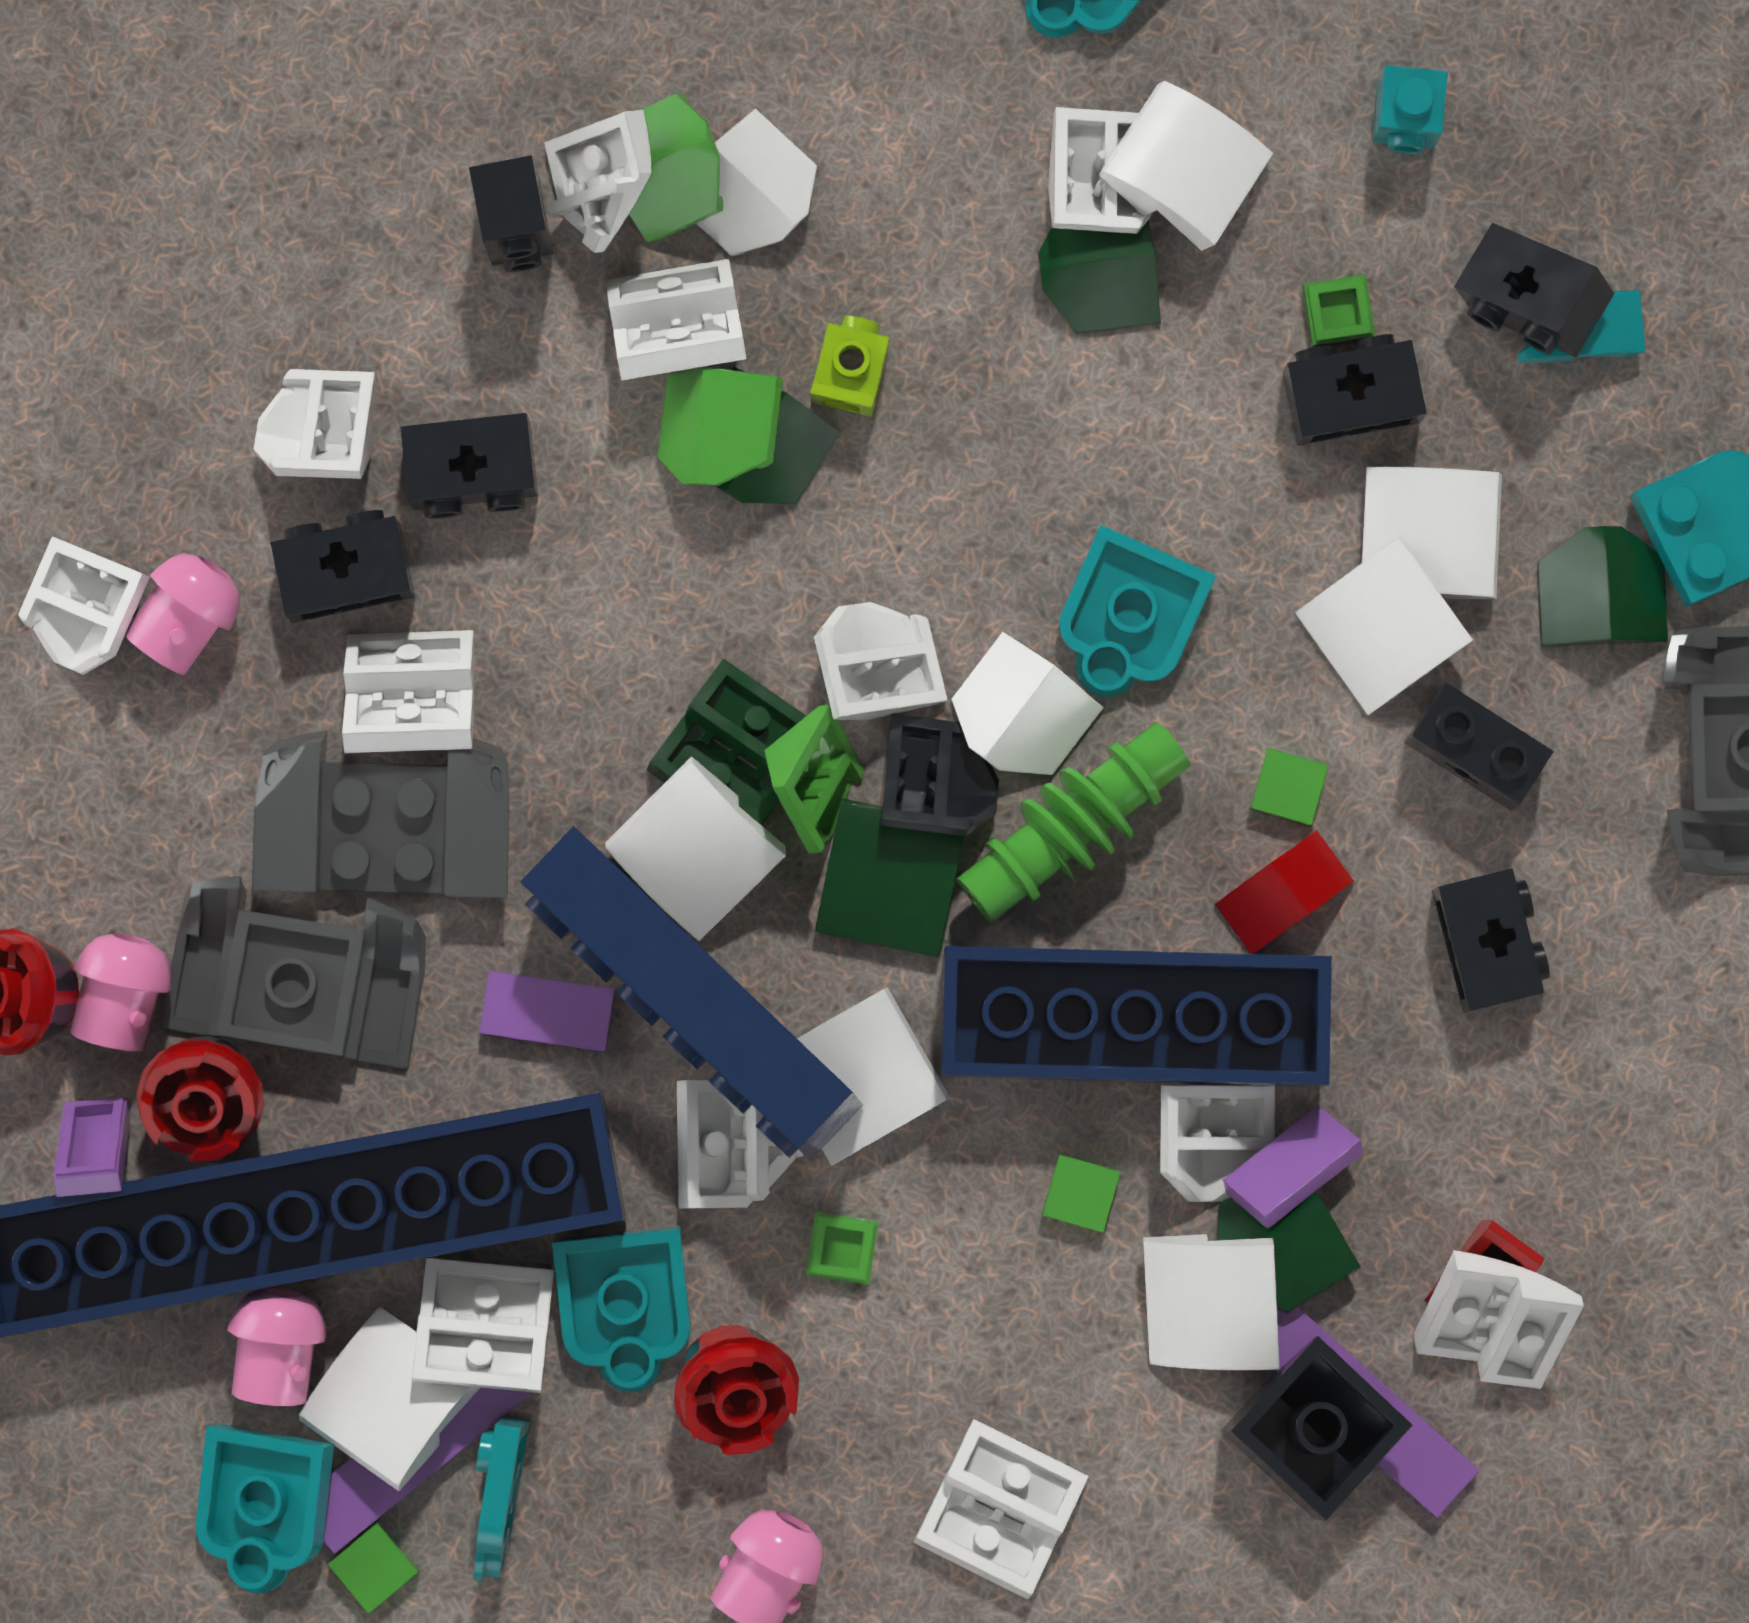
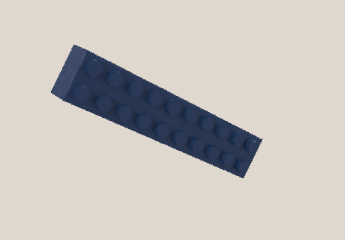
M590 1094L122 1182V1190L117 1192L64 1197L53 1195L0 1205V1338L625 1221L627 1218L604 1094Z

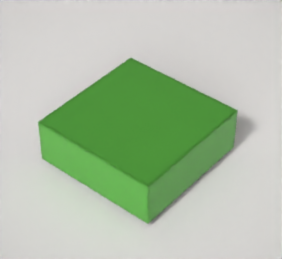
M1366 275L1303 284L1312 347L1356 342L1376 336Z
M1268 747L1249 810L1311 827L1329 765Z
M1059 1154L1042 1216L1104 1233L1121 1171Z
M815 1212L806 1275L869 1285L878 1221Z
M377 1522L328 1564L368 1614L420 1571L380 1522Z

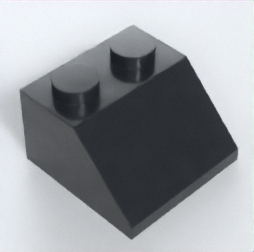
M1315 1336L1254 1393L1222 1428L1221 1432L1313 1519L1326 1521L1413 1425L1319 1336Z

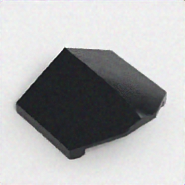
M891 714L881 788L880 826L967 836L996 814L999 779L992 765L968 747L960 722Z

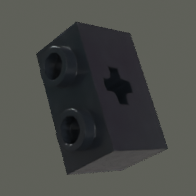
M532 155L469 167L482 240L492 266L504 264L506 272H521L541 266V256L554 253L540 180Z
M1495 223L1490 225L1454 285V288L1469 307L1466 312L1467 315L1479 325L1495 332H1499L1503 325L1519 332L1518 337L1524 343L1541 353L1551 355L1553 350L1557 349L1576 358L1615 294L1596 266Z
M1383 334L1357 341L1358 350L1333 354L1332 346H1318L1296 352V361L1287 363L1283 371V377L1297 446L1421 423L1427 412L1412 340L1395 343L1393 334ZM1347 374H1353L1356 383H1368V387L1361 394L1359 401H1353L1350 391L1338 392V387L1342 385Z
M527 413L400 426L408 502L413 510L424 509L425 518L440 519L459 516L463 514V504L487 502V509L490 512L519 510L525 508V498L538 496L531 422ZM475 454L480 464H487L488 468L477 470L476 480L472 482H466L461 472L453 470V468L464 466L465 455Z
M383 510L364 511L346 517L347 526L322 531L321 523L298 525L284 530L285 539L270 542L286 618L291 623H297L414 598L415 592L402 529L395 516L384 518ZM345 549L351 558L359 560V562L348 566L349 576L345 578H339L333 569H326L325 566L336 562V551Z
M1446 682L1436 691L1404 741L1411 748L1510 811L1521 804L1554 752Z
M1513 868L1438 886L1432 890L1463 1013L1544 993L1542 980L1550 978L1549 964L1542 943H1532L1526 918L1534 917L1533 902L1526 881L1516 882ZM1491 921L1496 932L1506 931L1509 937V942L1500 947L1501 957L1496 958L1493 948H1481L1479 943V937L1488 932L1487 922Z

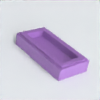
M489 971L479 1034L606 1053L615 989Z
M127 1097L64 1103L53 1175L57 1197L122 1190L130 1126V1110Z
M1317 1105L1224 1178L1223 1183L1226 1194L1269 1229L1363 1154L1361 1140Z

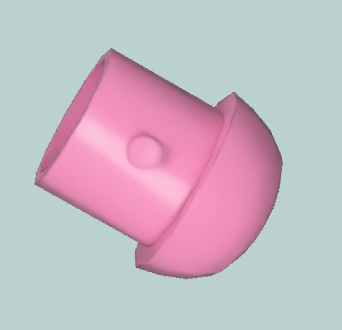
M188 553L171 557L150 574V577L157 585L130 622L125 634L127 639L147 656L181 675H185L218 627L228 631L232 628L240 606V592L231 577L211 561Z
M117 933L99 936L85 947L73 970L83 976V981L70 1034L80 1040L107 1048L143 1051L146 1049L158 994L167 993L172 988L169 960L164 951L146 939Z
M266 1288L248 1293L236 1307L227 1329L228 1332L238 1337L232 1395L243 1401L270 1406L306 1404L309 1396L314 1344L324 1343L327 1338L326 1324L320 1307L313 1299L290 1289Z
M761 1509L750 1514L732 1532L730 1539L737 1546V1549L732 1558L725 1555L720 1561L719 1569L724 1571L710 1597L718 1609L739 1623H782L787 1613L792 1615L800 1608L801 1602L796 1599L799 1590L803 1584L816 1585L822 1567V1542L807 1524L785 1512Z

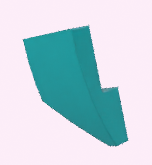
M1640 290L1613 291L1615 293L1577 358L1631 357L1646 352ZM1527 344L1518 353L1519 363H1550L1576 359V357L1554 349L1551 355L1544 354Z

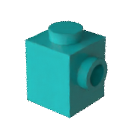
M1385 65L1377 83L1372 142L1387 144L1388 150L1403 154H1419L1425 152V148L1434 149L1443 131L1448 71Z

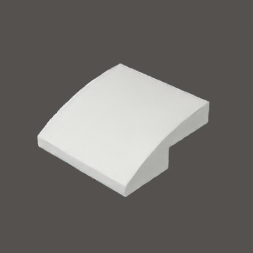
M1163 81L1156 86L1099 173V176L1143 216L1156 210L1159 211L1203 251L1217 243L1273 155V152L1221 111L1191 93Z
M729 259L606 280L621 381L747 359Z
M1367 467L1362 563L1400 537L1443 599H1496L1502 474L1491 471L1447 468Z
M1400 537L1396 538L1295 612L1367 715L1373 713L1473 641Z
M473 630L347 634L343 673L346 691L342 728L344 753L472 749L474 720Z
M692 756L605 843V848L631 878L667 914L698 941L786 856L785 845L739 807L738 795Z
M888 987L797 1038L863 1104L857 1113L822 1148L831 1166L950 1099L948 1092Z
M1207 1234L1143 1237L1150 1364L1205 1370L1280 1369L1273 1238L1208 1241Z
M1454 1250L1413 1334L1416 1353L1477 1361L1480 1381L1541 1389L1584 1307L1582 1296L1567 1287L1523 1267L1478 1254Z
M426 1258L412 1381L541 1393L554 1270Z
M379 1306L349 1341L320 1380L299 1413V1421L334 1444V1446L397 1491H400L440 1446L439 1433L480 1387L412 1381L417 1332Z
M973 1419L913 1543L1028 1600L1035 1590L1059 1536L1066 1527L1089 1476ZM975 1499L994 1508L995 1510L989 1509L975 1502ZM1004 1514H1006V1515H1008V1516H1010V1517H1012V1518H1014V1519H1016V1520H1018V1521H1020V1522H1022V1523H1024V1524L1022 1525V1524H1020V1523H1018V1522H1016V1521H1014V1520H1012V1519H1010V1518L1004 1516Z

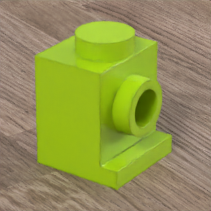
M849 315L843 316L842 325L828 323L815 379L810 392L811 403L872 417L890 337L878 334L880 324L866 318ZM847 350H856L863 356L864 362L856 370H847L841 366L839 362L840 356Z

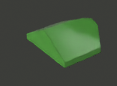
M677 93L642 109L644 110L648 130L652 173L629 215L647 243L664 239L723 211V198L719 196L720 156L709 124L689 105V101L684 95Z
M700 367L668 374L658 458L684 485L719 486L754 468L761 469L773 463L783 379L772 375Z
M830 705L818 706L764 750L773 789L809 854L823 852L836 829L842 798L847 799L851 783L859 784L863 779L865 771L840 722L833 720Z

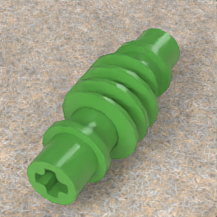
M1154 722L1124 747L1118 742H1113L1107 747L1110 758L1086 777L1070 767L1064 768L1060 771L1059 775L1064 792L1051 783H1045L1040 787V796L1044 807L1031 799L1023 800L1020 803V811L1025 825L1002 843L996 838H992L985 843L989 853L957 878V882L973 905L990 923L995 922L1024 898L1031 903L1037 901L1041 897L1037 888L1057 872L1070 883L1075 884L1076 882L1067 863L1071 858L1090 871L1094 869L1095 864L1087 847L1091 842L1109 855L1113 854L1115 849L1107 832L1110 827H1113L1128 839L1134 837L1133 830L1125 818L1145 802L1151 807L1157 806L1162 802L1159 791L1191 767L1189 759L1180 745L1162 725Z

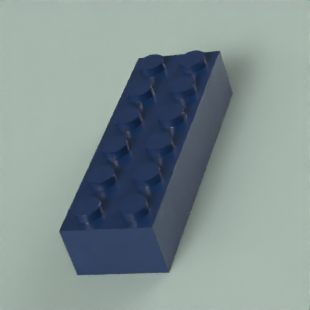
M575 826L520 881L533 894L525 905L561 940L569 931L576 935L579 939L570 949L606 983L615 974L625 982L616 993L651 1026L662 1018L671 1027L662 1037L697 1070L707 1061L717 1071L709 1082L741 1113L744 1114L753 1105L764 1116L755 1126L789 1159L799 1149L811 1161L863 1106L857 1096Z
M945 946L941 1077L1298 1087L1328 1086L1330 1079L1332 956Z

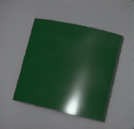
M723 658L688 705L683 718L651 759L646 771L665 783L692 756L737 794L739 807L760 825H763L779 802V798L773 789L764 750L804 719L806 715ZM712 739H716L717 741L725 745L727 748H729L731 751H728ZM738 757H742L743 759L754 765L757 769H754Z
M842 798L814 932L939 957L964 836L880 826V806Z

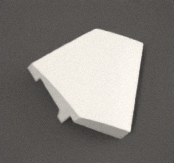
M644 110L625 111L544 142L557 200L547 204L545 211L551 216L562 215L584 234L582 243L594 253L605 251L635 205L652 173L649 137Z
M709 1080L677 1081L678 1209L747 1208L753 1201H763L770 1193L769 1188L797 1157H802L804 1154L798 1149L789 1159L755 1126L764 1116L753 1105L743 1114Z

